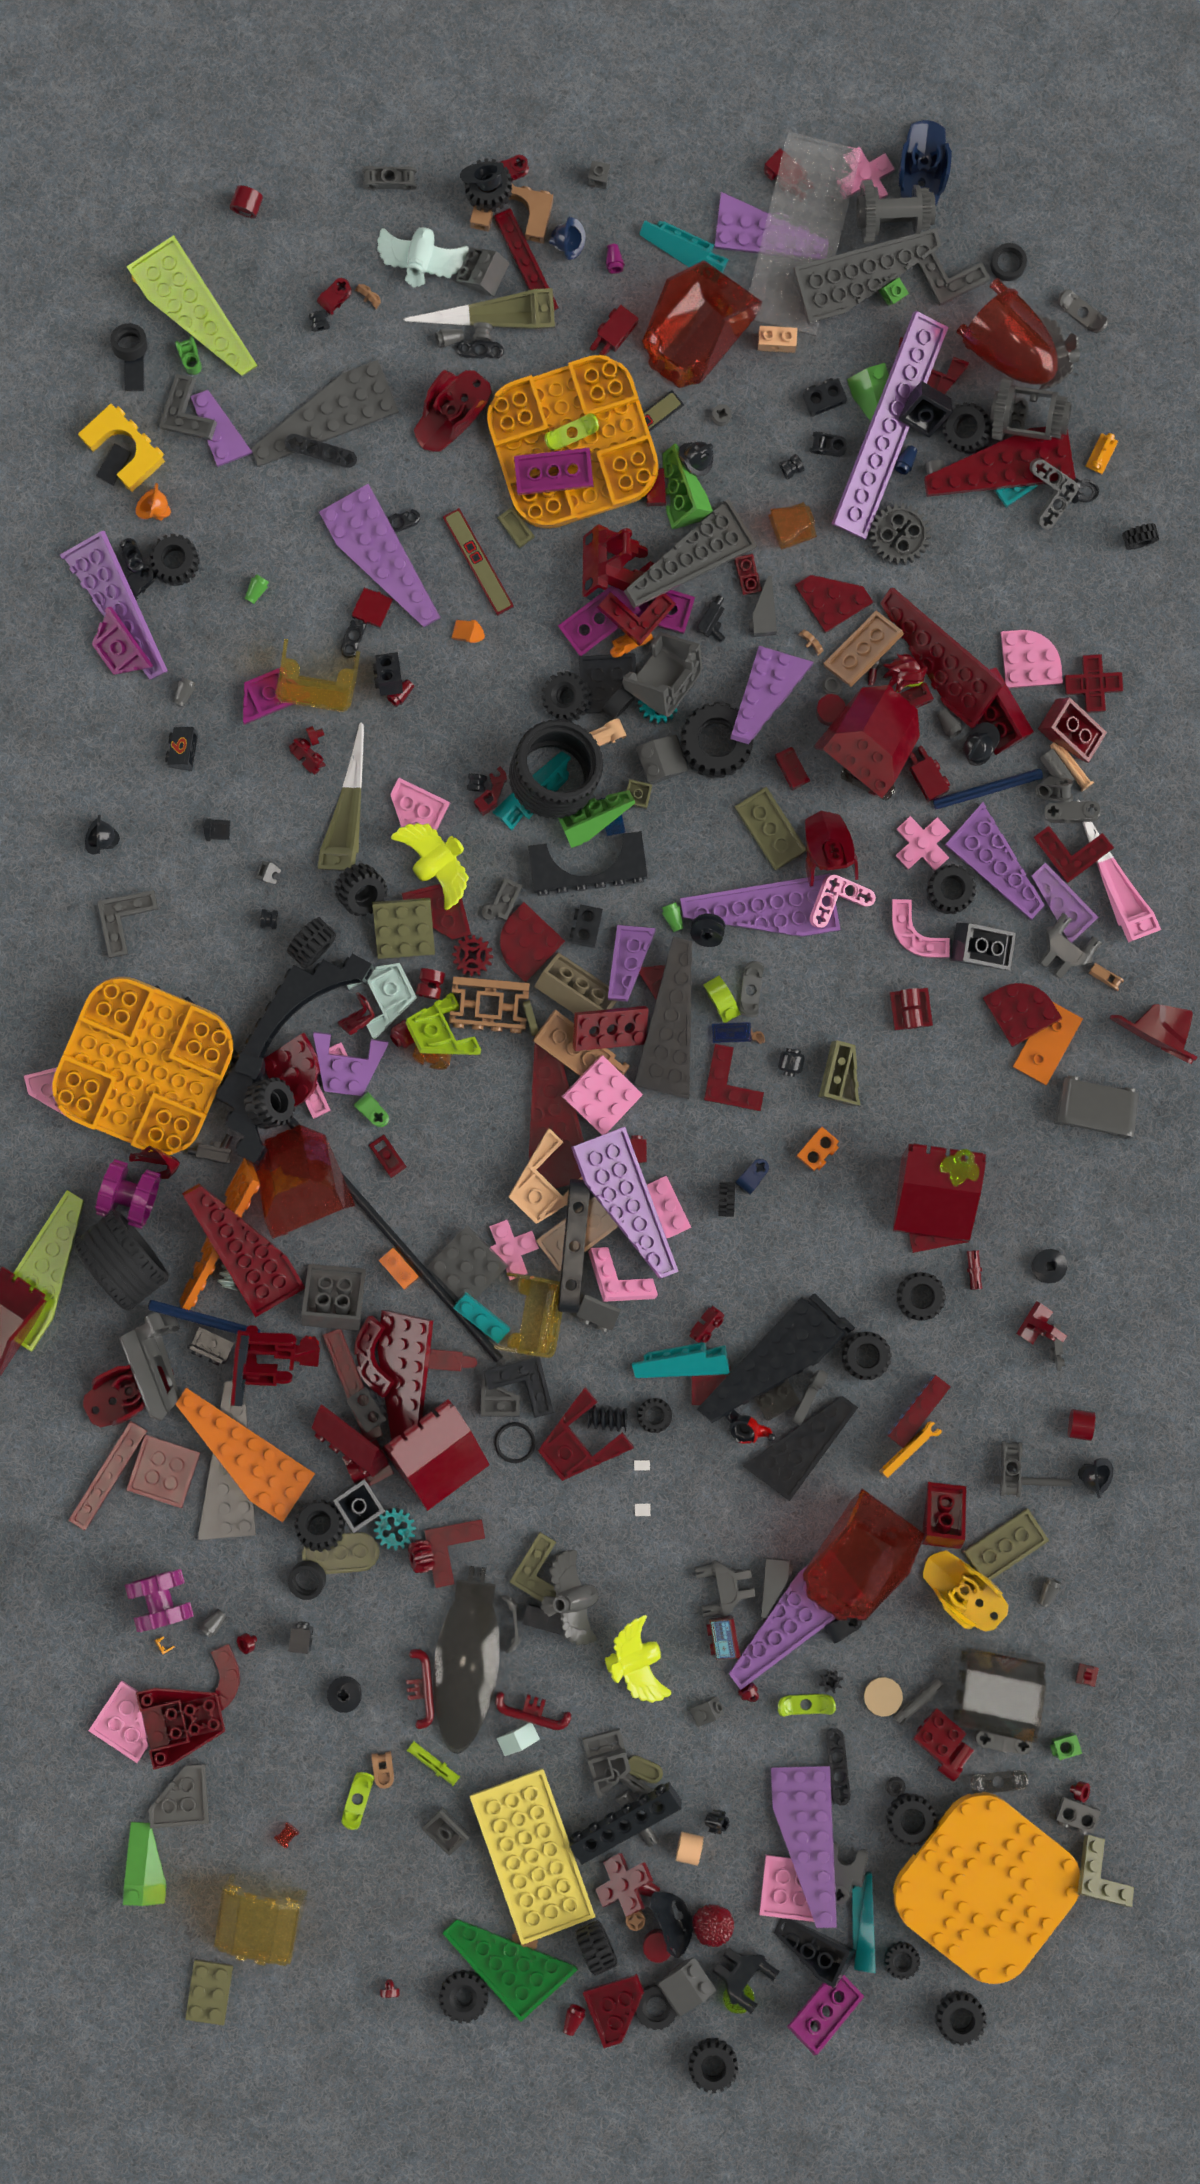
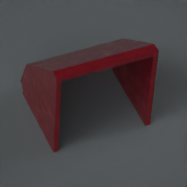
M908 1144L901 1157L893 1231L969 1242L982 1191L986 1154L969 1151V1158L967 1159L965 1158V1150L950 1148L949 1156H946V1148L931 1146L930 1153H926L927 1145Z
M3 1266L0 1269V1376L35 1325L47 1303L44 1300L46 1297L44 1293L35 1287L33 1291H30L32 1285L20 1277L14 1280L15 1274Z
M449 1399L435 1408L438 1413L437 1417L431 1411L419 1420L423 1426L421 1429L416 1423L403 1432L407 1438L406 1440H403L398 1435L381 1448L426 1511L430 1510L490 1465L473 1433Z

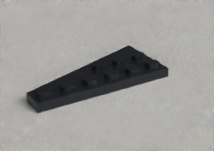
M841 1396L801 1424V1426L747 1462L743 1467L790 1501L858 1407L844 1396Z

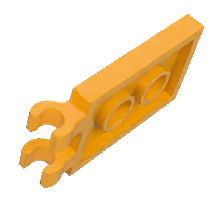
M927 1422L925 1427L879 1471L888 1478L930 1436H939L942 1430L937 1428L932 1432L931 1427L935 1423Z

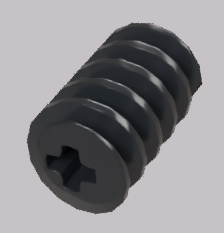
M594 1405L589 1410L587 1428H590L593 1423L594 1429H597L599 1424H601L602 1430H605L606 1426L609 1425L610 1431H613L616 1426L618 1432L624 1427L626 1433L627 1408H624L622 1413H620L619 1407H616L615 1411L612 1412L611 1406L605 1411L604 1406L601 1405L599 1410H597L596 1405Z

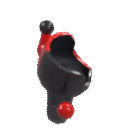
M735 1410L724 1416L730 1422L729 1432H731V1435L738 1443H755L759 1437H767L770 1442L776 1439L771 1428L758 1424L751 1416L740 1415Z

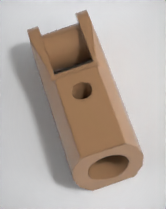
M1097 963L1093 964L1088 973L1116 991L1119 990L1120 983L1124 982V979ZM1109 976L1114 978L1112 983L1107 981Z

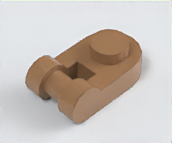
M390 1751L382 1755H378V1753L372 1754L375 1783L382 1789L389 1788L394 1782L392 1753ZM386 1762L387 1768H379V1763Z

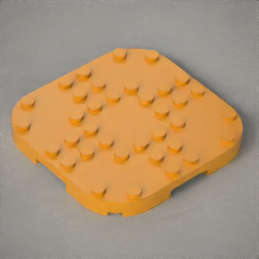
M593 355L569 362L567 366L534 377L530 375L512 381L496 392L489 405L487 413L488 426L513 505L518 514L531 525L540 528H557L628 505L643 498L655 484L658 475V458L632 376L623 364L610 359L608 356ZM592 413L596 416L599 428L595 433L554 451L546 445V433L587 414ZM575 427L568 428L567 436L575 438L578 430ZM590 448L594 487L518 495L514 456ZM570 465L567 471L570 474H575L578 471V467ZM551 467L548 473L551 476H556L559 473V469ZM533 469L530 472V477L537 478L540 475L538 469Z
M114 977L107 979L91 991L82 1008L53 1077V1096L60 1111L76 1123L107 1133L131 1143V1146L141 1150L150 1145L167 1155H173L188 1148L195 1141L216 1095L217 1088L232 1058V1034L224 1020L208 1009L134 978Z
M987 1792L967 1794L956 1800L939 1820V1826L916 1855L913 1854L899 1872L893 1887L894 1905L897 1913L910 1929L971 1977L983 1983L1000 1984L1014 1979L1026 1968L1073 1907L1079 1897L1077 1892L1080 1869L1073 1856L1065 1848L1002 1798Z

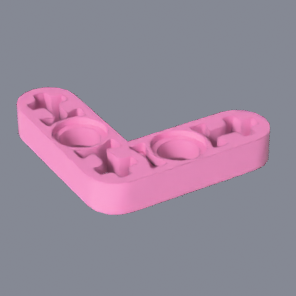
M828 875L823 880L810 915L811 925L821 928L828 924L838 896L860 906L867 907L875 902L874 892L838 875ZM830 880H834V883H836L835 887L831 888ZM848 885L852 886L854 890L851 896L845 893V888ZM858 894L867 895L870 900L865 901L864 898L857 896ZM824 896L830 898V904L827 907L822 904ZM821 915L823 921L818 923L816 916Z

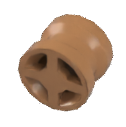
M639 1911L630 1917H626L627 1927L633 1931L641 1930L645 1925L644 1913Z

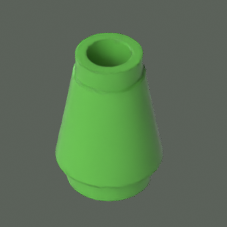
M256 574L251 579L245 599L255 604L268 588L269 581Z
M675 902L662 907V914L673 932L683 929L680 906H677Z

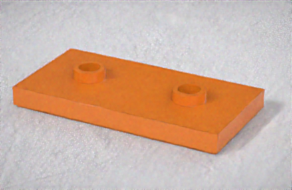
M1054 1002L1053 1004L1060 1013L1062 1020L1028 1038L1013 1065V1068L1044 1085L1048 1084L1083 1018Z

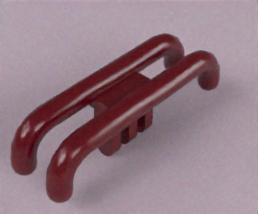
M412 1649L409 1657L417 1658L421 1661L423 1678L406 1680V1684H414V1687L407 1688V1692H415V1695H408L407 1699H425L426 1717L417 1720L415 1724L417 1729H424L432 1723L435 1713L430 1659L423 1650Z
M497 1693L495 1704L498 1711L503 1715L552 1730H562L571 1721L570 1712H565L563 1718L559 1721L543 1717L542 1712L546 1702L545 1699H542L540 1706H538V1697H535L533 1704L529 1703L531 1695L527 1694L523 1710L505 1705L504 1693Z

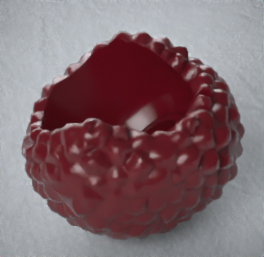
M714 1904L705 1905L699 1908L693 1916V1930L702 1945L709 1947L722 1946L726 1944V1941L729 1940L734 1932L732 1914L724 1907Z

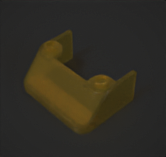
M284 639L276 686L277 699L284 703L338 712L347 711L352 704L360 651L355 653L352 669H342L338 673L337 682L299 676V664L293 659L286 658L288 639Z
M507 1272V1276L519 1278L518 1290L522 1295H526L520 1333L511 1334L507 1347L494 1345V1349L551 1358L556 1351L562 1312H558L560 1281Z

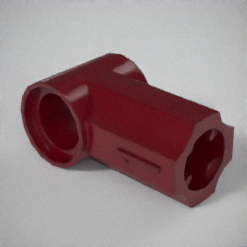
M961 1741L945 1764L939 1765L937 1770L954 1782L961 1774L964 1764L974 1750Z

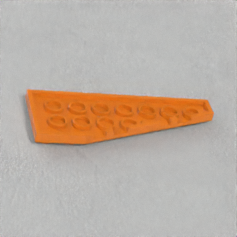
M243 1159L225 1192V1196H227L225 1205L241 1218L244 1210L249 1208L253 1194H256L260 1187L253 1163L246 1159ZM206 1237L200 1251L203 1252L200 1262L196 1261L193 1267L194 1277L188 1280L179 1300L181 1308L190 1310L191 1307L195 1306L199 1292L204 1290L207 1282L206 1279L209 1275H212L215 1263L218 1258L220 1259L208 1237Z
M185 1388L175 1405L246 1497L283 1523L315 1473Z

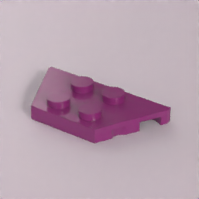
M107 607L105 609L106 615L103 622L99 624L98 633L94 637L92 645L112 674L116 675L151 668L153 666L116 612L112 607Z
M280 668L244 682L243 725L311 697V694L300 687L295 680L289 678Z

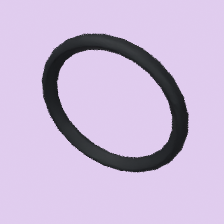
M519 1422L508 1423L500 1428L496 1434V1451L507 1462H523L534 1452L535 1436L532 1430L525 1424ZM512 1426L524 1428L529 1433L532 1441L530 1451L520 1459L506 1457L499 1448L500 1435L505 1429Z

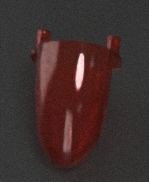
M996 278L990 284V288L998 295L978 312L969 326L962 324L956 333L963 338V343L967 349L972 350L981 359L1008 377L1030 385H1041L1050 382L1058 371V355L1051 335L1036 313L1018 295V291L1016 289H1008L999 278Z

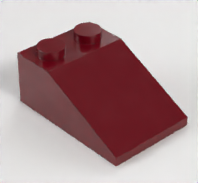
M1070 697L1056 699L1038 728L1051 742L1065 748L1069 753L1086 763L1090 762L1107 733Z
M928 1482L922 1545L961 1549L965 1542L966 1486Z

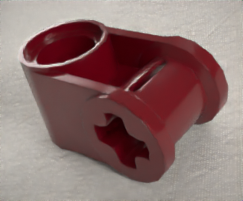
M516 155L505 161H500L503 163L504 168H508L512 182L524 177L529 172L527 158L523 155Z
M345 278L336 279L318 297L317 303L330 315H333V311L337 307L340 308L350 297L352 290L348 280ZM339 287H342V288L345 287L346 290H344V291H343L342 289L339 290Z

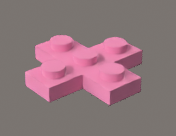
M858 147L843 156L851 173L837 180V185L845 198L860 191L862 180H872L873 186L878 188L879 199L888 196L886 189L879 179L892 173L895 169L886 154L869 162L861 148Z
M911 816L896 829L909 843L895 855L907 870L923 858L936 871L949 859L937 843L950 830L938 817L924 830Z
M508 1220L489 1226L496 1245L490 1248L508 1265L506 1271L509 1279L513 1280L528 1274L521 1255L539 1249L533 1231L514 1237Z

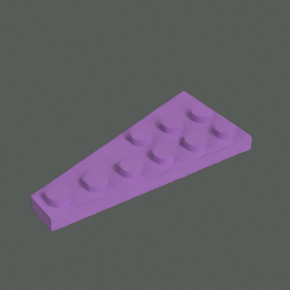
M982 802L945 846L1026 917L1032 920L1043 908L1044 903L1028 880L1025 871L1018 863L1016 856L996 826L994 819L987 811L984 802Z

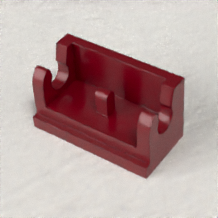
M926 682L899 693L908 703L916 708L931 703L934 699Z
M789 747L775 754L774 758L792 791L810 782L794 748Z

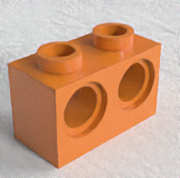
M821 1127L796 1157L812 1171H815L816 1168L820 1170L826 1164L824 1159L827 1155L830 1154L832 1156L838 1150L837 1144L839 1141ZM822 1138L829 1139V1148H823L820 1145ZM810 1152L817 1154V1162L811 1163L808 1160Z
M392 1248L379 1260L404 1290L419 1278L418 1274L395 1248Z

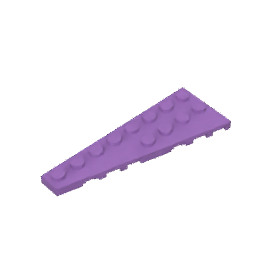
M105 531L93 535L60 554L61 558L65 559L71 567L70 571L75 573L80 579L81 586L90 593L93 598L92 601L102 615L105 617V609L112 607L153 665L151 668L142 669L147 677L154 679L167 672L168 670Z

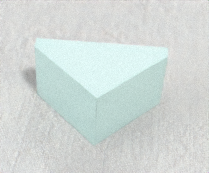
M527 1723L496 1738L504 1756L522 1751L540 1740L532 1723Z

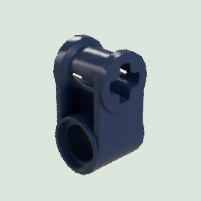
M764 1159L755 1160L735 1183L750 1195L769 1170L767 1161ZM756 1163H764L765 1171L758 1173L756 1171Z

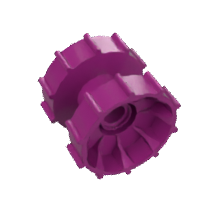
M114 1159L103 1177L95 1206L96 1214L105 1217L111 1211H115L118 1204L130 1208L127 1218L129 1221L128 1225L142 1229L147 1223L158 1194L161 1181L160 1174L146 1169L138 1184L126 1180L129 1171L128 1163Z
M181 1569L164 1572L125 1584L128 1599L145 1596L149 1613L133 1618L137 1632L153 1630L194 1616L190 1602L173 1605L169 1588L185 1583Z

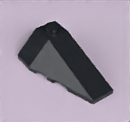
M780 1918L774 1934L789 1950H792L803 1965H806L818 1980L833 1988L837 1986L848 1970L856 1950L792 1919Z

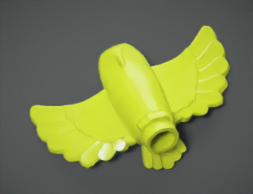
M407 824L391 835L392 840L405 843L420 855L421 858L413 866V872L420 881H427L436 877L439 880L444 894V909L448 910L453 905H456L459 899L463 897L464 890L467 887L466 882L469 879L465 873V868L461 866L456 858L464 850L461 842L457 838H453V836H450L447 842H444L438 836L437 831L432 829L429 824Z
M643 1615L628 1623L624 1630L619 1633L618 1637L614 1639L616 1654L612 1653L609 1657H605L607 1670L609 1673L611 1672L615 1683H619L622 1676H624L627 1690L631 1691L632 1698H639L641 1701L647 1700L650 1703H654L669 1697L671 1691L654 1677L650 1669V1665L661 1658V1651L657 1642L651 1641L642 1644L641 1631L647 1618L646 1615Z

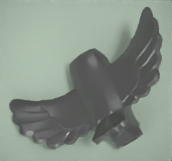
M1035 315L1018 321V326L1028 333L1037 348L1025 355L1026 369L1028 371L1044 370L1045 372L1044 382L1039 389L1046 390L1060 384L1063 379L1067 378L1074 371L1072 368L1073 363L1080 360L1078 336L1070 333L1064 341L1061 334L1062 330L1058 327L1057 321L1050 320L1048 317L1043 318L1040 315Z
M569 1550L557 1555L556 1561H553L552 1568L549 1569L556 1597L545 1596L541 1609L549 1617L556 1613L561 1614L564 1638L569 1639L571 1643L575 1642L577 1646L581 1644L587 1645L597 1640L588 1622L587 1608L593 1606L598 1601L599 1594L595 1586L589 1584L581 1585L576 1566L578 1553L576 1550Z

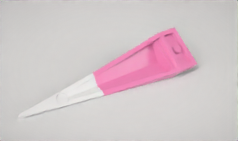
M1082 822L1090 843L1099 836V833L1092 822ZM1108 852L1096 863L1118 926L1122 927L1128 943L1160 931L1161 928L1154 912L1129 881L1112 854Z

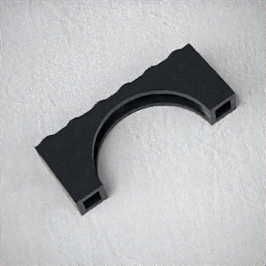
M642 831L624 833L622 835V849L616 861L604 872L593 876H576L561 869L552 859L547 843L528 846L534 893H538V896L549 895V891L556 890L560 894L567 893L568 889L576 888V891L587 890V886H595V889L605 888L606 884L611 883L614 886L625 885L626 881H632L633 884L643 883L644 879H647L648 876Z

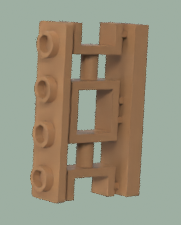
M453 977L452 993L461 994L460 1012L450 1011L449 1024H453V1028H464V1025L472 1026L474 1030H483V1027H490L491 1031L495 1032L510 1029V1033L521 1034L522 1030H526L527 1018L517 1017L519 999L528 1000L530 983ZM458 987L485 989V991H477L476 1001L465 1000L466 989H458ZM496 990L523 992V995L515 994L514 1004L503 1003L504 993L496 992ZM480 996L499 997L498 1015L479 1014ZM464 1007L475 1008V1018L482 1019V1021L455 1018L463 1017ZM502 1011H513V1022H520V1025L496 1023L494 1020H502Z

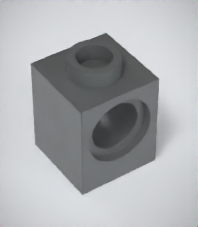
M592 160L588 175V186L606 190L610 175V164Z

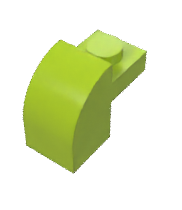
M720 975L703 984L723 1023L741 1014L733 995Z

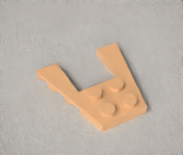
M551 1129L546 1131L508 1196L536 1224L551 1216L568 1203L569 1190L562 1196L537 1171L539 1166L563 1143Z

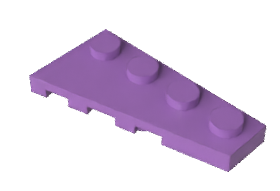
M209 390L190 396L199 417L213 419L217 422L212 440L207 439L217 467L253 454Z
M1046 863L1032 875L1034 882L1056 920L1059 919L1062 913L1072 919L1063 931L1071 943L1099 918Z
M617 925L608 1000L628 1002L655 934V928Z

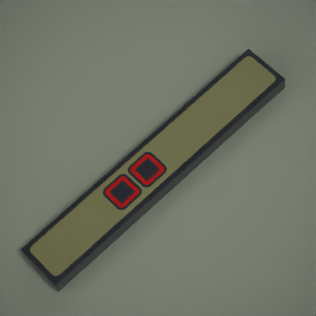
M673 390L643 412L649 432L684 406Z

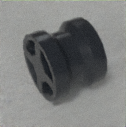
M320 310L309 314L313 332L330 328V324L326 319L328 317L327 311Z
M474 773L468 774L470 781L467 785V790L485 792L484 782L487 781V776Z
M262 909L260 928L271 927L276 929L278 910L269 912L266 909Z

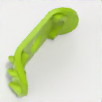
M590 413L545 434L546 445L554 451L598 431V420L594 414ZM575 427L578 430L575 438L567 436L568 428Z
M828 1694L787 1695L782 1697L778 1703V1713L782 1717L800 1714L831 1715L836 1710L835 1701ZM804 1699H808L812 1703L811 1707L807 1710L802 1709L800 1706L801 1701Z
M358 1772L354 1776L342 1815V1824L347 1829L356 1830L360 1827L374 1782V1777L369 1773ZM359 1793L363 1796L361 1804H354L352 1802L354 1794Z

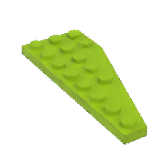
M174 235L126 266L151 303L241 376H244L258 366Z
M69 1190L65 1192L14 1271V1280L20 1277L32 1285L30 1291H33L35 1287L46 1295L44 1300L47 1303L22 1343V1346L33 1352L54 1319L84 1204L83 1199Z

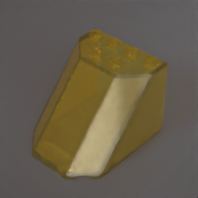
M231 1874L222 1890L214 1947L218 1951L235 1956L237 1960L246 1961V1959L254 1960V1963L258 1965H266L267 1963L286 1966L291 1964L308 1891L304 1890L299 1900L283 1898L281 1901L243 1892V1888L233 1885L236 1874Z

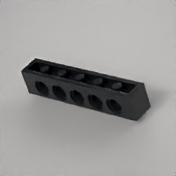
M670 1782L660 1784L652 1792L640 1795L636 1801L624 1804L620 1810L610 1812L604 1819L598 1822L594 1821L586 1829L573 1833L570 1837L569 1847L581 1865L681 1810L682 1800ZM659 1801L662 1804L656 1805L654 1802ZM638 1811H644L645 1813H644V1814H638L637 1812H638ZM626 1820V1821H628V1823L624 1824V1823H621L620 1821ZM607 1829H608V1830H611L612 1832L606 1833V1832H604V1830H607ZM594 1839L595 1842H589L587 1840Z

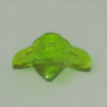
M961 1149L955 1155L946 1157L940 1166L941 1172H950V1178L954 1186L962 1184L967 1177L976 1181L979 1176V1167L974 1163V1155L968 1149ZM966 1155L968 1159L967 1161H961V1157Z

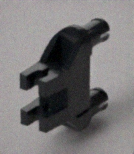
M728 1948L723 1956L736 1966L730 1972L718 1963L712 1972L725 1981L730 2003L733 2005L738 2004L752 2014L758 2003L747 1997L743 1990L756 1971H760L774 1981L780 1970L766 1962L764 1955L741 1956L731 1948Z

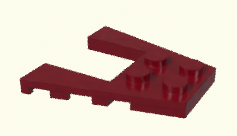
M587 1387L581 1391L538 1450L562 1481L634 1448L633 1444L622 1432L592 1456L571 1430L569 1425L598 1402Z

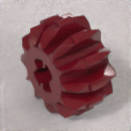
M418 1540L410 1543L408 1556L413 1571L415 1573H426L433 1570L434 1556L427 1540Z

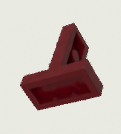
M1037 1301L1016 1333L1031 1344H1034L1039 1334L1052 1341L1057 1339L1061 1342H1064L1067 1337L1060 1330L1047 1323L1053 1311Z

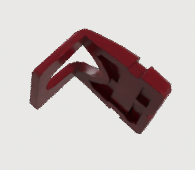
M359 992L356 993V996L363 1008L337 1022L349 1035H353L358 1032V1029L364 1028L374 1018V1012L370 1004ZM368 1009L370 1015L363 1016Z

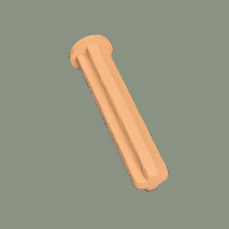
M1054 742L1050 745V748L1055 750L1082 788L1081 792L1094 783L1089 780L1065 748Z

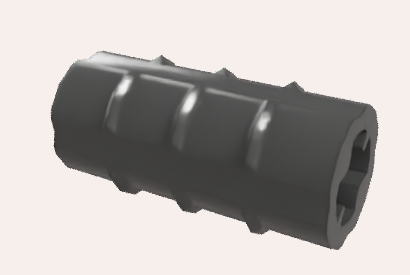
M1054 749L1049 750L1039 758L1052 777L1071 779L1072 782L1075 780Z

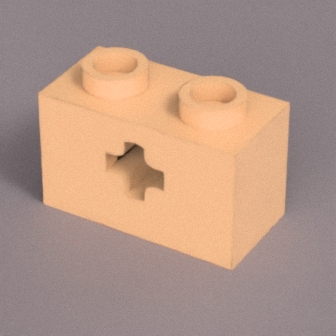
M759 327L758 351L795 353L797 328Z

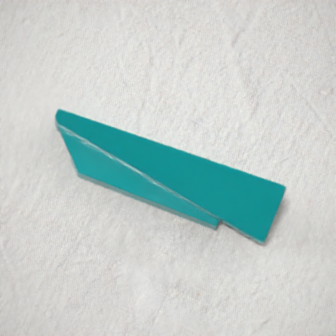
M648 221L643 222L640 236L695 272L718 283L729 259L712 253L714 244L664 221H658L656 225Z
M563 751L559 752L532 775L533 778L544 788L556 792L568 780L567 764L571 757ZM511 793L492 812L511 831L523 816L529 820L534 815L519 803L514 793Z
M705 1342L648 1352L644 1355L643 1361L632 1363L635 1378L729 1374L726 1346L723 1345L706 1350Z
M867 1872L863 1886H854L852 1889L853 1949H856L854 1970L876 1973L872 1873Z

